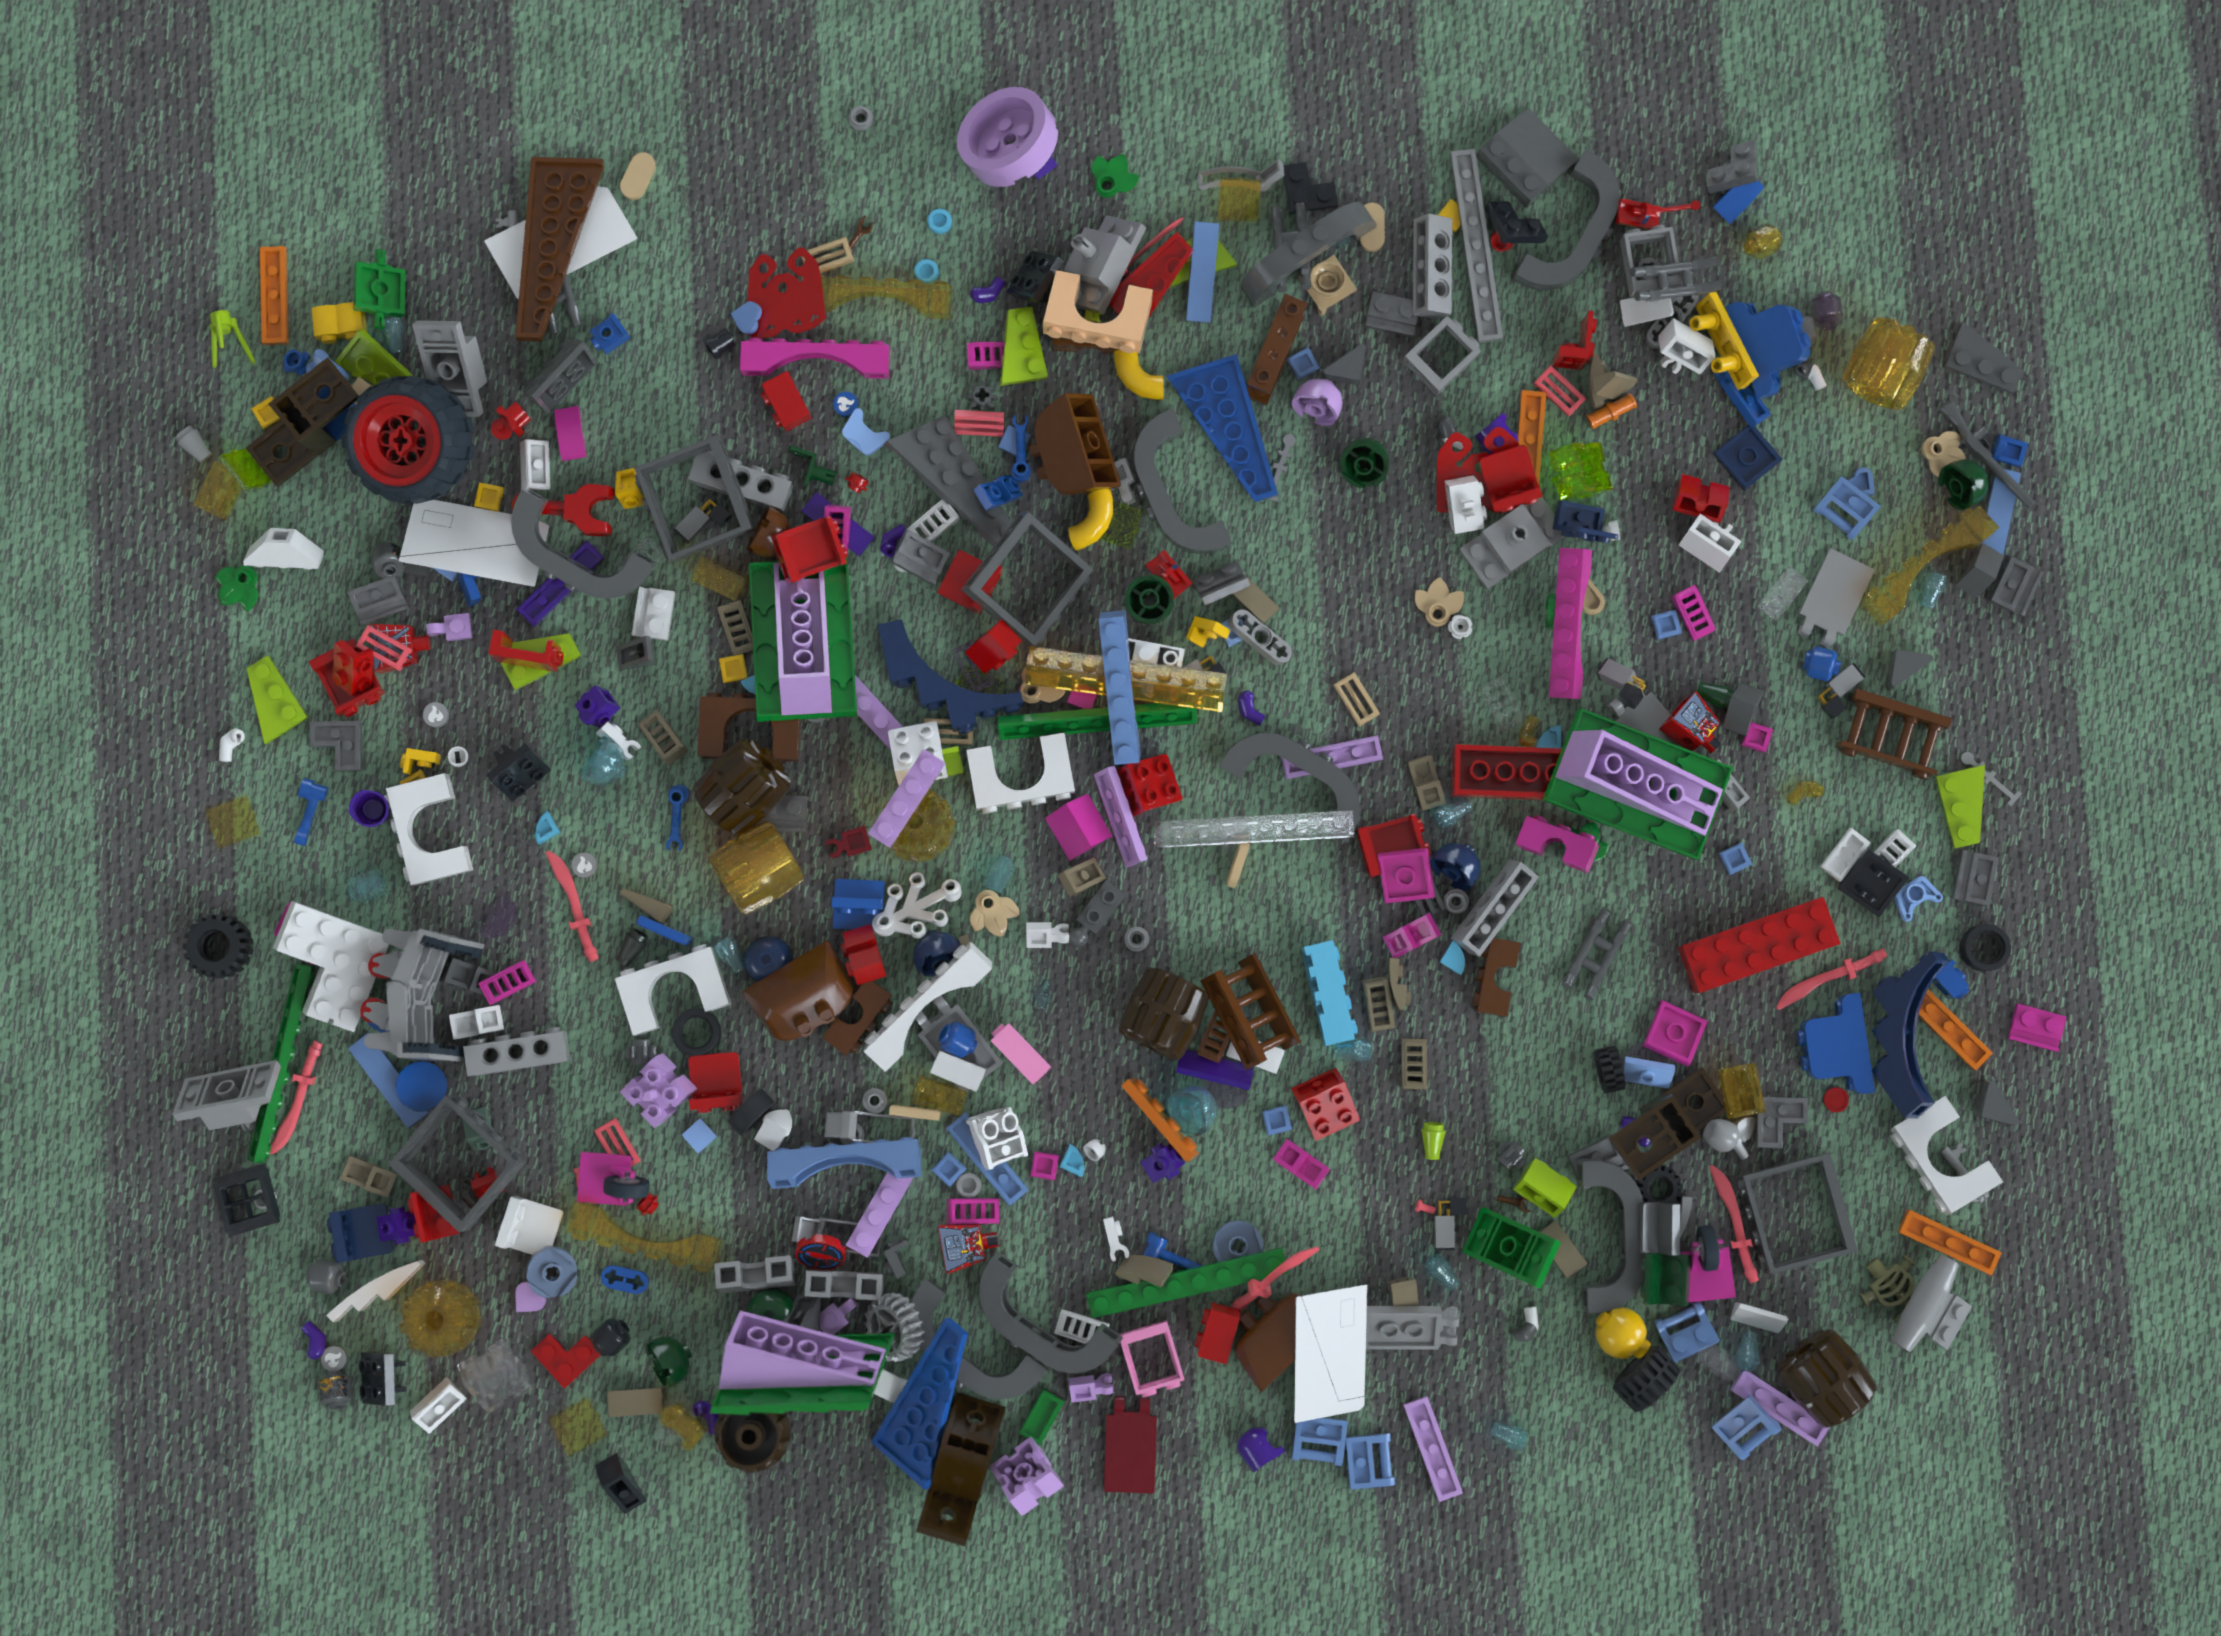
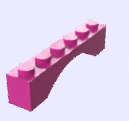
M749 338L747 341H741L740 371L743 376H768L776 369L790 362L801 359L821 358L843 363L856 370L864 378L889 379L890 347L883 341H871L870 344H860V341L847 340L846 344L836 343L834 340H821V343H811V340L808 339L787 342V340L780 338L772 339V342H762V339Z
M1559 548L1549 697L1582 699L1581 620L1585 593L1591 574L1592 550Z

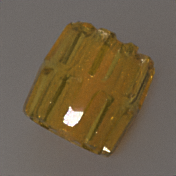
M1877 317L1871 322L1856 345L1843 375V382L1851 392L1872 404L1891 410L1904 409L1924 378L1935 351V344L1928 341L1929 337L1927 335L1915 332V328L1908 324L1903 326L1898 320Z
M929 789L891 848H887L897 857L910 862L930 861L941 855L948 848L955 830L954 815L948 802L941 795ZM922 818L923 824L920 828L912 829L910 827L914 819Z
M769 821L739 834L709 857L710 864L743 915H748L776 901L804 879L803 873L774 825Z
M450 1280L431 1281L417 1288L403 1302L400 1312L403 1314V1320L398 1324L401 1334L407 1335L409 1339L407 1345L413 1351L419 1350L429 1357L454 1355L465 1349L476 1338L475 1335L483 1322V1317L480 1316L478 1307L481 1305V1301L478 1296H474L468 1290L469 1286Z

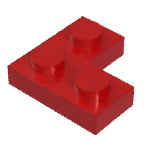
M550 1333L531 1350L532 1354L564 1389L601 1356L595 1350L592 1344L593 1341L587 1335L581 1338L569 1351H566Z

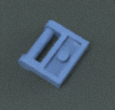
M1841 475L1813 511L1818 515L1821 513L1843 530L1847 534L1846 537L1852 541L1881 506ZM1832 500L1857 519L1858 522L1854 526L1827 505Z
M1700 1301L1691 1303V1307L1663 1320L1659 1318L1653 1321L1659 1337L1670 1358L1675 1363L1720 1341ZM1697 1315L1700 1322L1670 1336L1668 1335L1666 1329Z
M1751 1394L1711 1427L1741 1460H1745L1750 1456L1749 1452L1770 1435H1776L1782 1430L1780 1424L1770 1417ZM1760 1421L1765 1426L1744 1444L1737 1441Z
M1323 1417L1297 1422L1295 1425L1291 1460L1308 1459L1331 1462L1335 1466H1342L1348 1421ZM1302 1441L1336 1446V1451L1334 1453L1301 1448Z
M1390 1433L1346 1437L1350 1489L1395 1485L1389 1450ZM1373 1443H1379L1382 1477L1375 1478Z

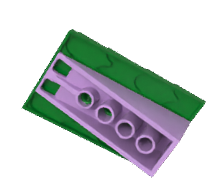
M845 558L847 563L844 565L829 568L801 578V580L793 583H786L779 561L749 562L757 722L857 716L848 558Z
M1579 708L1575 713L1574 720L1565 739V744L1562 747L1542 800L1684 857L1699 860L1734 767Z
M740 1311L725 1344L719 1390L711 1406L710 1413L749 1415V1412L785 1413L786 1411L828 1413V1410L864 1411L871 1404L895 1333L830 1335Z

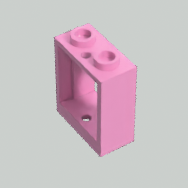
M1009 1023L1006 1026L1000 1024L991 1033L994 1036L991 1042L1033 1085L1052 1068Z
M1167 1320L1119 1334L1124 1337L1120 1343L1136 1395L1141 1394L1143 1398L1156 1394V1389L1166 1386V1390L1181 1386L1180 1382L1185 1379ZM1164 1333L1176 1374L1140 1385L1128 1344Z

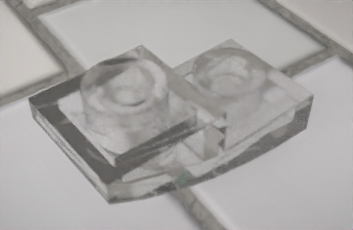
M1789 566L1757 607L1777 621L1809 580Z

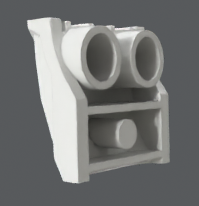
M1011 1107L987 1111L966 1120V1123L970 1126L975 1146L985 1170L993 1169L996 1165L1028 1155L1023 1131L1018 1125L1017 1116L1012 1112Z

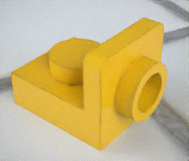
M634 468L616 472L615 495L624 509L644 505L642 499L645 498V495L642 492V488L639 489L635 483L634 475L637 474Z
M1195 616L1186 639L1203 648L1208 638L1216 640L1217 637L1227 639L1231 630L1217 621Z
M407 748L406 754H402L400 767L403 768L404 774L412 775L415 761H417V766L432 768V764H440L441 755L435 752Z

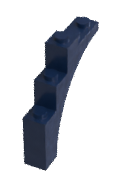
M902 619L878 625L892 686L905 688L911 686V682L916 681L921 706L923 709H928V711L939 710L943 708L942 705L947 704L953 732L958 731L959 734L970 733L974 727H978L976 717L980 716L981 719L994 717L995 713L1005 711L1006 714L1014 713L1020 710L1019 707L1024 706L1021 692L1009 694L979 693L961 688L942 678L917 654L907 636Z
M1932 951L1922 955L1919 959L1920 962L1915 967L1906 970L1901 977L1887 976L1878 983L1879 986L1873 991V994L1889 1015L1881 1018L1877 1023L1878 1026L1872 1030L1875 1037L1888 1053L1878 1059L1877 1065L1872 1069V1073L1904 1118L1917 1119L1935 1104L1922 1079L1915 1049L1919 1009L1926 991L1936 975L1949 962L1944 953Z

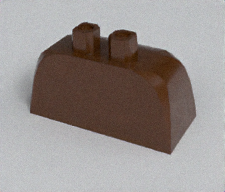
M1064 393L1049 404L1037 418L1035 424L1036 442L1029 446L1031 455L1034 458H1042L1043 465L1037 467L1036 470L1038 478L1040 480L1048 479L1054 488L1063 495L1088 494L1093 491L1110 490L1120 487L1121 482L1094 396L1092 394Z
M825 941L743 990V995L773 1038L781 1041H790L801 1036L807 1037L819 1025L829 1024L834 1021L835 1016L845 1009L851 1001L853 986L852 978L849 977L844 964L831 944Z
M1287 1293L1275 1302L1270 1297H1260L1255 1304L1264 1313L1257 1320L1248 1310L1240 1316L1239 1322L1245 1331L1235 1344V1353L1242 1367L1260 1392L1264 1391L1295 1361L1296 1298L1303 1296L1299 1293Z

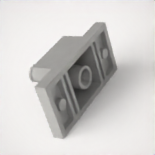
M1106 215L1099 230L1085 227L1082 234H1077L1073 237L1077 244L1071 241V246L1074 250L1063 271L1080 275V290L1075 308L1104 315L1146 230L1142 223Z
M416 321L413 323L412 326L426 379H431L443 385L446 391L456 395L465 406L463 411L466 417L481 416L484 411L478 390L487 383V378L476 336H464L460 321Z
M1543 497L1537 498L1538 501L1535 503L1520 505L1459 549L1487 590L1565 537L1561 536V531L1552 529L1555 514Z
M277 1060L186 1078L172 1115L176 1121L200 1117L209 1131L235 1125H241L243 1131H247V1128L251 1130L257 1124L256 1118L260 1106L270 1103L281 1066Z

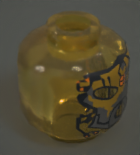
M1762 224L1746 233L1744 249L1748 255L1762 260L1775 254L1780 249L1782 235L1777 227L1770 224Z

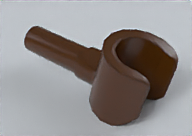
M866 216L860 218L858 230L848 243L851 249L863 234L870 233L873 228L874 221L869 227L862 225Z
M1501 1195L1497 1196V1201L1517 1206L1522 1212H1531V1210L1523 1208V1202L1527 1200L1524 1197L1513 1199Z

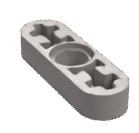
M1238 610L1229 618L1230 629L1272 664L1282 665L1291 658L1292 650L1289 644L1247 610ZM1242 617L1244 619V625L1239 626L1238 619ZM1253 625L1255 628L1252 629L1248 634L1247 631ZM1259 631L1265 635L1266 642L1264 644H1260L1255 640V632ZM1271 642L1274 643V644L1271 645V648L1266 649V647H1267ZM1280 648L1283 652L1281 653L1282 656L1278 658L1276 650Z

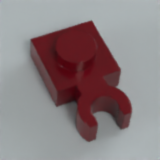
M865 826L842 832L843 840L829 839L825 842L827 846L831 844L837 846V851L829 854L830 858L839 857L843 851L847 852L848 857L872 851Z

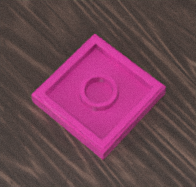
M1428 848L1386 852L1377 855L1385 903L1435 897Z
M1661 1000L1642 1046L1688 1067L1691 1065L1707 1020Z

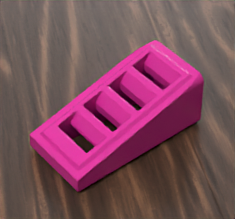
M1005 342L967 343L969 370L1002 368ZM995 349H1000V361H995ZM980 350L981 361H976L975 351ZM985 350H990V361L985 359Z
M826 505L824 506V517L832 516V513L844 514V518H832V520H836L837 524H843V528H839V534H843V539L839 538L840 544H844L848 554L851 506Z
M1695 585L1671 597L1693 641L1716 630ZM1692 596L1693 600L1683 604V599ZM1696 604L1698 609L1687 613L1686 609ZM1701 613L1702 618L1691 622L1690 618ZM1706 622L1707 627L1697 632L1695 631L1694 627Z
M522 960L478 983L490 1006L535 983L536 980L526 961ZM519 968L526 979L523 983L516 972ZM511 973L517 985L514 988L506 976ZM502 978L508 991H502L497 979ZM491 982L498 993V996L495 998L488 986Z
M999 1198L946 1199V1224H999ZM991 1203V1219H986V1204ZM955 1204H960V1219H955ZM965 1204H970V1219H966ZM976 1204H980V1219H976Z

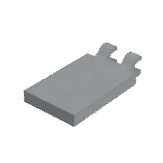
M1830 548L1798 613L1804 619L1797 634L1806 638L1807 635H1810L1815 625L1826 630L1819 644L1826 648L1832 646L1837 634L1840 636L1845 635L1875 569Z
M1642 691L1643 699L1635 709L1629 706L1624 708L1618 698L1607 705L1617 718L1615 722L1680 746L1659 730L1670 714L1652 692L1645 696Z
M942 995L933 1000L941 1011L931 1020H928L921 1010L915 1017V1020L923 1029L918 1036L935 1058L939 1049L942 1050L941 1043L938 1041L942 1028L946 1024L957 1021L974 1029L976 1033L975 1040L978 1043L975 1051L972 1054L968 1053L962 1059L986 1068L982 1079L1003 1064L959 1005L956 1004L951 1008ZM956 1084L963 1094L969 1090L966 1087Z
M1367 1306L1366 1349L1439 1350V1344L1457 1345L1456 1327H1459L1458 1308L1448 1307L1442 1311L1441 1306Z

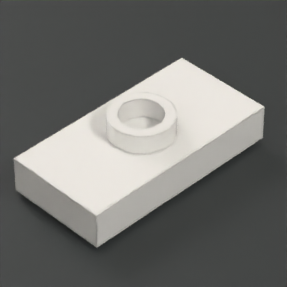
M1849 828L1820 865V868L1835 880L1841 882L1871 842L1854 829Z

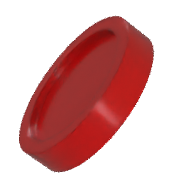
M1833 1087L1826 1091L1823 1102L1829 1111L1841 1112L1848 1106L1849 1097L1842 1088Z

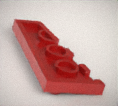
M1176 232L1118 285L1109 305L1119 315L1123 309L1129 285L1152 289L1153 296L1149 319L1194 252L1192 247L1179 232Z

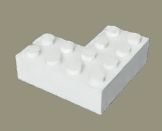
M291 901L273 948L276 951L320 966L302 1013L326 1023L329 1021L332 1025L354 1032L361 1016V1005L368 999L376 978L368 970L369 960L377 953L385 954L389 944L383 941L382 933Z

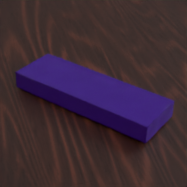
M816 492L801 512L814 521L824 517V506L833 504ZM832 513L831 517L844 518V514ZM851 519L848 549L860 557L875 537ZM838 524V527L843 528V524ZM837 534L838 538L843 539V534Z
M1186 1050L1183 1057L1178 1060L1176 1073L1249 1090L1254 1067L1246 1070L1243 1063L1221 1058L1220 1063H1216L1198 1055L1197 1052Z

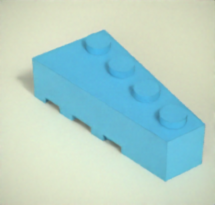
M1331 940L1303 947L1301 953L1324 1046L1355 1039L1354 1034H1357L1358 1030L1355 1019L1350 1018L1349 1009H1352L1349 994L1345 995L1343 985H1346L1343 970L1339 968L1338 961L1340 956L1337 946Z

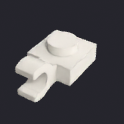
M606 722L596 732L610 747L617 749L626 760H630L633 757L628 753L627 749L629 746L633 747L636 751L641 748L640 744L634 740L626 741V738L622 735L623 731L613 723Z
M1051 922L1026 923L1027 948H1052V942L1068 943L1069 924H1058L1056 927L1051 928Z
M1113 1216L1104 1218L1111 1260L1116 1261L1115 1252L1119 1249L1124 1251L1125 1258H1129L1127 1247L1120 1244L1118 1236L1123 1235L1120 1222H1114Z

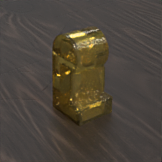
M669 1405L660 1414V1421L663 1426L674 1429L685 1439L681 1446L687 1452L692 1450L708 1431L679 1405Z

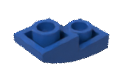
M1757 180V182L1730 188L1712 206L1731 224L1758 196L1764 186Z
M1011 475L1000 476L993 482L980 484L973 489L986 511L1010 503L1023 496L1019 483Z

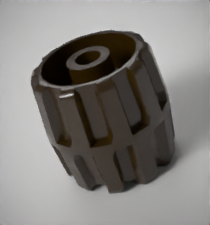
M742 739L719 756L698 779L694 786V796L703 812L717 826L732 834L739 835L748 831L773 810L789 791L791 781L789 775L784 772L782 763L771 757V751L766 747L761 749L757 742L752 739L748 741Z
M1149 967L1127 1003L1119 1025V1033L1126 1039L1136 1042L1139 1046L1151 1049L1155 1054L1164 1055L1172 1060H1180L1199 1029L1209 1002V995L1200 987L1175 974Z
M1832 1329L1820 1330L1813 1333L1810 1339H1803L1798 1343V1348L1794 1351H1789L1785 1355L1787 1359L1778 1365L1779 1376L1792 1396L1823 1428L1839 1425L1855 1416L1870 1402L1877 1390L1875 1380L1860 1357Z
M749 1412V1415L719 1414L714 1428V1446L716 1452L722 1455L726 1461L725 1464L731 1469L737 1468L745 1471V1473H755L768 1469L780 1461L790 1444L792 1426L788 1418V1412ZM747 1429H751L756 1433V1439L748 1435Z

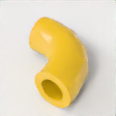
M1121 350L1114 351L1116 372L1124 386L1139 397L1163 400V376L1150 375L1144 372L1139 365L1138 353H1126Z
M1104 489L1089 493L1087 496L1089 501L1087 517L1081 523L1069 527V537L1076 551L1097 542L1107 531L1113 516L1111 490Z

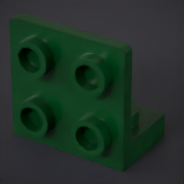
M1646 1253V1257L1642 1261V1272L1645 1273L1644 1283L1641 1285L1640 1290L1643 1304L1688 1306L1691 1255L1680 1254L1671 1256L1660 1253Z

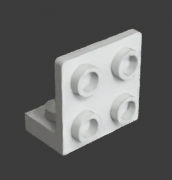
M936 721L888 731L898 785L901 784L923 749L944 761ZM946 765L935 780L948 778Z
M519 1196L510 1197L495 1246L503 1249L512 1248L531 1255L545 1246H553L564 1212Z

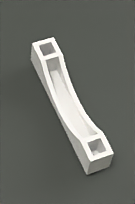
M971 941L966 946L961 945L953 953L954 958L948 964L943 962L936 969V975L930 981L926 979L920 984L917 989L919 992L913 998L907 997L899 1006L901 1009L895 1015L891 1013L882 1022L883 1027L877 1032L875 1030L872 1031L865 1038L864 1052L885 1072L903 1055L904 1042L908 1030L915 1017L927 1004L948 991L975 986L992 969V961Z

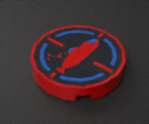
M816 1234L812 1235L811 1239L806 1240V1237L800 1239L796 1246L795 1257L798 1262L808 1268L832 1270L840 1267L845 1262L846 1247L841 1246V1242L834 1237Z

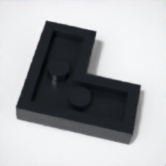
M1307 162L1283 165L1290 214H1296L1295 204L1305 202L1306 212L1338 207L1335 182L1310 185Z
M1488 201L1485 210L1503 243H1545L1548 234L1539 219H1518L1509 201Z

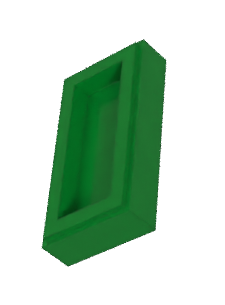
M1042 1389L1018 1434L1027 1439L1032 1437L1040 1446L1065 1400Z

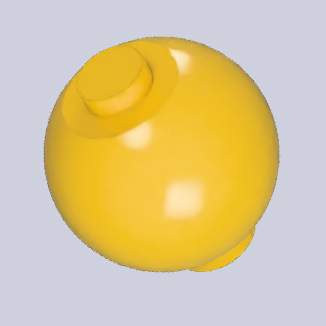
M1619 1307L1611 1311L1602 1312L1596 1319L1597 1342L1601 1349L1609 1356L1626 1359L1634 1355L1640 1359L1648 1351L1651 1343L1646 1339V1325L1643 1319L1633 1310Z

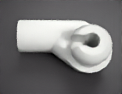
M232 729L221 737L219 761L232 762V749L242 743L245 738L242 730Z

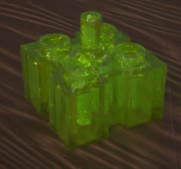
M1592 442L1585 445L1584 443H1571L1549 452L1551 468L1554 472L1558 473V475L1551 478V481L1557 488L1560 500L1577 497L1578 499L1592 498L1613 490L1609 471L1604 470L1603 462L1606 460L1601 442Z

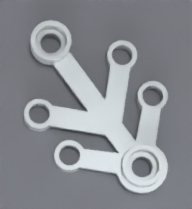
M915 872L909 878L911 886L903 909L895 912L898 900L903 897V890L899 884L890 885L887 889L889 898L884 912L876 915L872 921L874 931L884 937L890 936L894 932H900L919 939L926 934L925 926L920 921L934 923L938 927L945 926L948 922V917L944 910L929 912L923 909L942 899L949 902L958 900L962 895L959 882L948 879L941 885V889L917 901L920 890L925 885V879L922 873ZM916 878L921 879L919 883L913 882ZM949 886H954V889L947 890ZM895 890L899 891L896 895L891 894ZM938 916H943V917H944V918H943L942 920H940V921L936 920V918H937ZM906 918L920 920L913 922L911 925L901 922ZM889 921L886 925H881L882 922ZM916 928H922L920 932H914Z

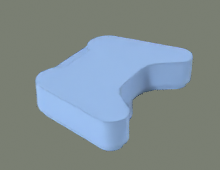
M859 408L853 411L842 430L843 437L865 456H871L884 446L886 441L890 440L888 432L875 433L863 423V411Z
M1920 876L1904 885L1895 896L1894 902L1901 919L1908 922L1912 920L1913 909L1925 900L1938 903L1942 901L1943 896L1926 877Z

